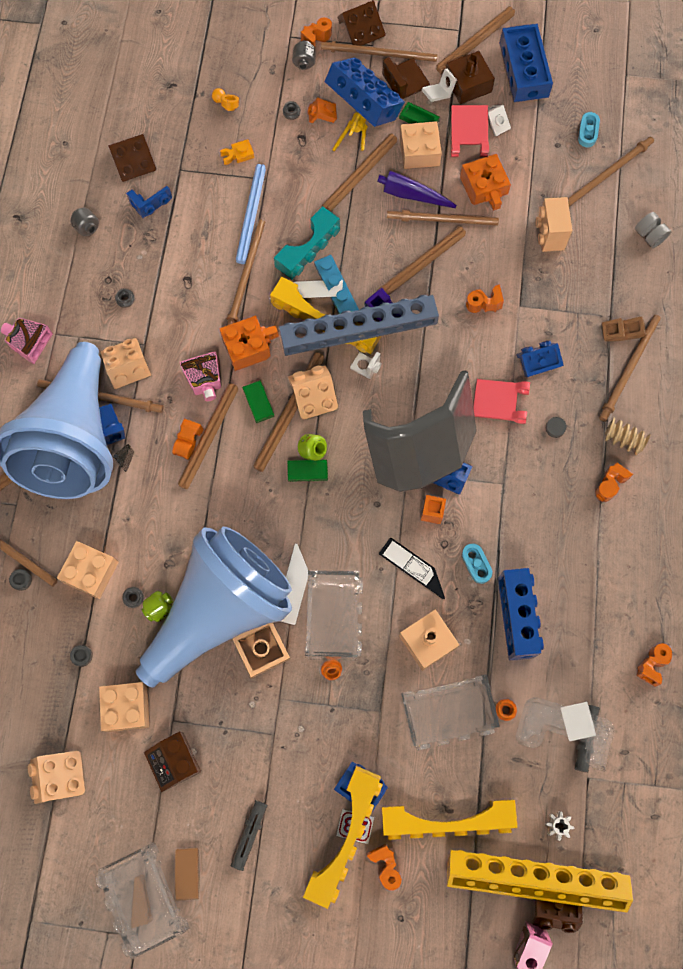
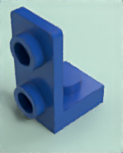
M168 186L147 200H144L141 194L137 195L133 189L126 193L130 204L142 218L151 215L157 208L167 204L172 199Z
M112 404L99 407L106 444L109 445L125 439L124 428L119 423Z

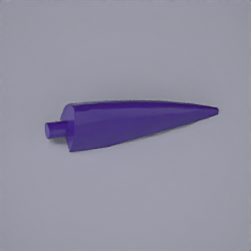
M390 170L388 177L382 175L378 177L377 182L385 185V193L399 198L456 209L457 205L446 197L406 176Z

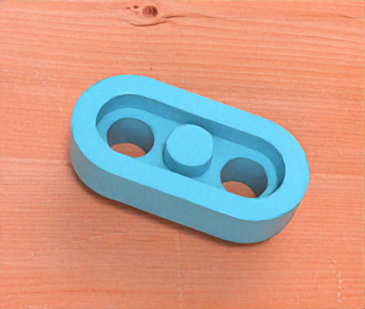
M587 112L581 119L578 142L583 147L594 146L598 138L600 118L596 113Z
M477 544L465 546L462 551V559L472 579L479 584L488 582L492 577V568L483 550ZM468 553H474L475 558H470L468 556ZM483 571L484 577L478 576L477 572Z

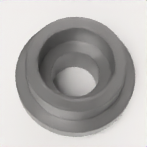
M289 101L283 107L285 118L293 120L300 116L301 110L296 102Z
M120 289L115 296V300L120 307L126 308L134 303L135 296L131 290Z
M136 587L126 589L122 596L123 603L129 608L140 606L144 599L142 591ZM131 595H137L135 601H130Z

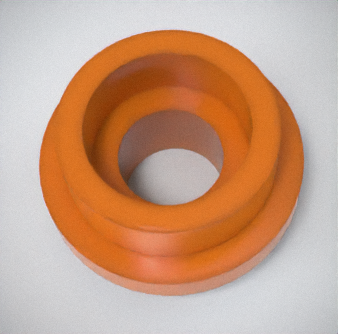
M328 660L323 663L321 673L326 679L336 680L340 677L342 666L339 661Z
M503 699L496 704L495 713L499 719L509 721L516 716L517 707L513 701ZM503 706L509 708L508 714L502 712Z

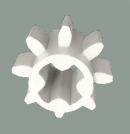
M558 811L557 817L549 814L551 820L549 823H545L550 828L548 835L551 836L555 833L556 839L559 841L562 835L570 838L568 832L570 829H574L568 822L571 820V817L563 818V813ZM560 822L564 824V827L558 829L555 828V824Z

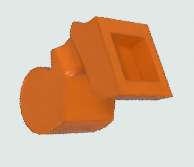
M323 17L317 21V24L312 23L310 26H304V29L301 31V41H309L315 48L316 40L321 42L328 41L332 35V21Z
M500 284L492 289L491 298H488L481 289L469 293L466 302L467 310L471 313H477L481 309L485 312H496L502 309L504 299Z
M184 418L180 426L181 430L177 434L178 439L174 443L172 454L188 460L196 446L195 436H200L204 429L201 424Z
M619 463L610 466L605 472L602 483L595 491L597 499L602 502L611 500L620 489L616 480L619 483H624L633 476V473Z
M664 643L652 647L649 650V657L644 659L637 667V676L655 687L661 685V673L656 672L654 666L663 667L671 662V648Z
M384 844L366 853L370 861L375 863L379 860L385 861V865L378 874L382 885L388 890L398 889L402 879L399 872L394 868L396 866L394 852Z

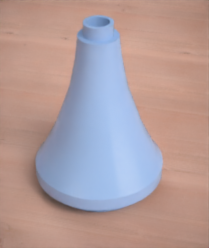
M79 342L75 348L71 349L51 384L25 411L0 428V466L13 482L30 492L56 499H75L102 489L110 480L113 470V458L108 450L102 430L98 402L101 358L99 356V349L94 344Z
M222 527L217 532L211 528H203L193 538L192 552L182 584L166 620L140 658L141 665L136 669L137 676L147 686L154 688L159 682H167L202 654L224 642L260 626L282 621L292 611V605L287 597L292 591L290 583L279 568L259 548L235 530Z

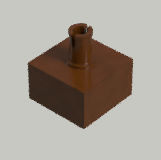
M480 51L447 62L446 69L457 79L453 93L460 105L492 93L495 77ZM447 76V77H446V80H447V82H448V84H449V86H450V79H449V77Z

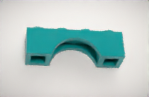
M323 206L310 219L311 229L314 233L311 240L302 246L285 245L274 257L275 268L291 280L296 275L299 276L303 272L305 265L308 262L311 263L320 249L323 250L332 236L335 237L340 231V218Z

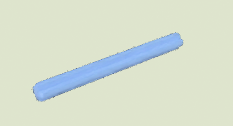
M257 164L255 167L236 255V262L238 264H245L266 171L263 164Z

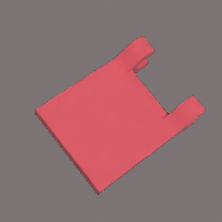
M451 105V157L459 156L460 145H480V157L488 156V105Z
M477 379L473 407L475 417L510 420L526 424L527 411H516L518 393L529 395L530 382L513 383Z

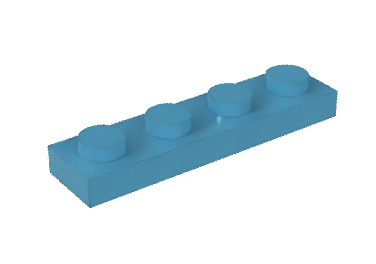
M332 255L314 261V266L328 291L334 286L339 285L340 281L343 280V289L337 292L336 297H330L338 314L344 311L352 312L359 310Z

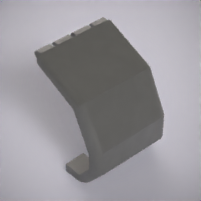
M468 371L460 372L443 406L408 424L387 427L374 422L371 409L363 410L364 430L377 483L399 492L421 489L462 467L477 431Z

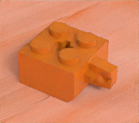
M494 154L462 165L460 179L471 203L476 205L482 202H489L493 211L500 209L502 205L500 198L509 193L511 183L498 155Z
M256 315L219 328L235 371L267 360L271 356L268 344L271 343V340L279 337L276 326L261 327Z

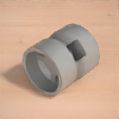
M655 212L646 215L635 227V230L641 237H646L645 241L651 248L659 246L672 233L665 223L661 224V219Z

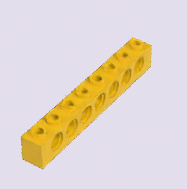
M451 850L447 862V887L628 913L633 902L630 875H623L618 872L609 873L596 869L588 870L576 868L575 866L532 862L527 859L518 860L506 856L497 857L485 853H469L463 850Z

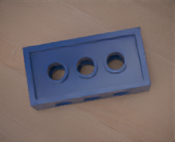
M538 23L502 28L499 44L513 101L520 102L549 98L553 81Z
M355 57L332 63L324 81L374 127L395 121L405 103L398 93L392 91L384 81L377 78L372 70L367 69Z
M529 568L504 570L498 577L508 659L509 661L532 659L540 655L541 650L544 649L543 639L539 637L538 629L541 627L540 617L536 616L535 607L538 605L537 597L533 595L532 591L534 576L530 574ZM521 632L526 635L527 639L522 636Z

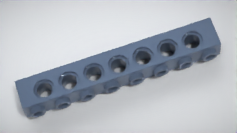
M421 295L415 299H401L396 303H382L372 308L363 307L357 311H344L338 315H324L318 319L309 318L299 323L290 322L280 326L279 330L284 354L288 356L436 325L439 314L434 296ZM412 310H418L420 313L415 314ZM399 314L401 317L395 318L392 315ZM380 318L382 321L376 322L373 319ZM355 322H362L363 325L357 326V325H355L354 323H355ZM336 326H343L344 328L341 329V330H338V329H336L335 327H336ZM317 330H324V331H325V332L322 333V334L316 333ZM298 334H305L303 338L297 337Z

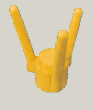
M358 112L353 114L352 119L348 122L347 127L332 148L333 151L340 145L349 129V136H352L353 132L358 133L362 131L361 151H364L368 126L365 124L366 119Z

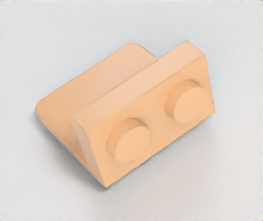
M136 338L127 339L123 343L106 347L101 351L106 372L114 389L151 376Z
M325 365L315 366L311 370L295 372L293 375L288 376L302 419L318 416L338 408L331 374Z
M79 751L38 756L30 760L28 774L29 777H32L33 786L30 787V796L32 800L34 799V804L84 794L82 760Z

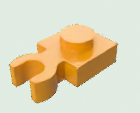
M248 139L231 144L232 149L230 150L226 148L220 150L221 157L228 156L223 158L224 165L230 164L235 159L237 163H241L255 158Z

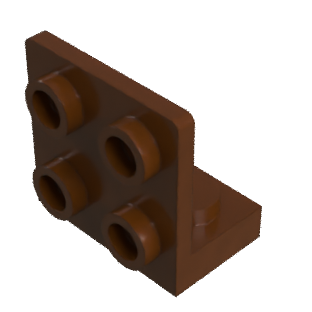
M374 0L345 11L337 17L339 24L345 23L352 45L363 46L386 36Z
M390 57L383 59L382 75L391 89L398 93L401 99L422 91L423 87L430 86L429 81L414 58L398 65L393 63Z
M144 134L108 145L122 182L156 171Z

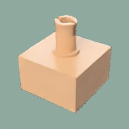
M436 609L399 634V637L422 671L459 646V643Z

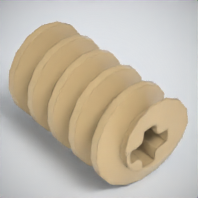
M613 417L606 429L605 441L613 438V445L620 441L621 449L628 445L627 451L630 452L634 448V455H638L647 445L651 434L644 438V431L637 434L636 427L630 430V424L622 427L623 421L621 420L615 424V417Z

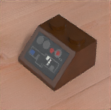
M179 731L144 752L161 793L201 773L184 732Z

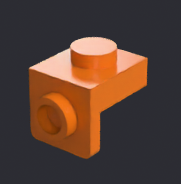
M316 98L308 107L307 113L310 123H314L317 118L332 123L337 120L336 103Z

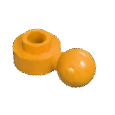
M221 88L213 90V101L221 103L225 110L234 111L239 107V97L230 94L226 95Z

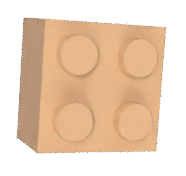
M437 121L402 124L400 127V145L403 168L440 166L442 151Z
M568 197L545 198L543 205L539 207V216L536 217V228H539L538 244L542 246V252L562 251L566 248L572 234Z
M76 541L57 579L64 584L100 599L119 562L112 556Z
M273 623L260 626L232 638L251 679L290 659Z
M138 682L99 687L101 731L113 732L149 728L148 690L145 683Z

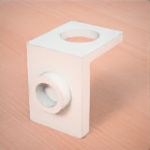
M444 69L440 83L423 87L422 92L431 102L450 98L457 79L448 69ZM447 76H448L449 79H450V86H449V87L446 85V77H447Z
M493 105L488 108V119L494 136H498L511 129L504 105Z
M359 352L350 369L371 379L372 375L377 373L381 367L380 353L376 352L372 359ZM360 360H366L369 363L366 369L358 367L357 364Z

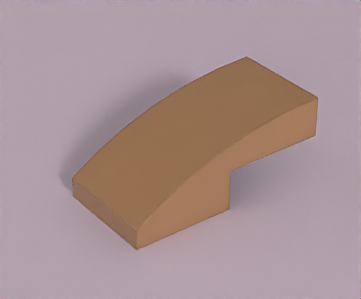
M642 316L624 321L619 318L602 322L604 341H623L646 337L645 323Z
M198 848L176 849V901L199 899Z

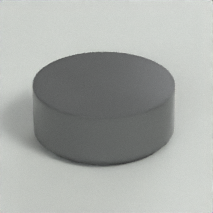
M559 417L551 418L546 424V432L553 438L561 437L567 428L566 422Z
M23 569L13 571L9 577L11 587L18 591L26 590L32 582L31 575Z
M85 645L75 646L70 653L71 662L79 667L87 666L93 658L91 649Z

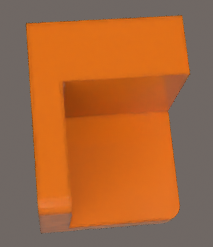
M426 495L421 521L441 524L446 499Z

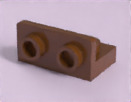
M535 899L533 925L539 926L543 930L562 929L565 933H575L582 926V906Z

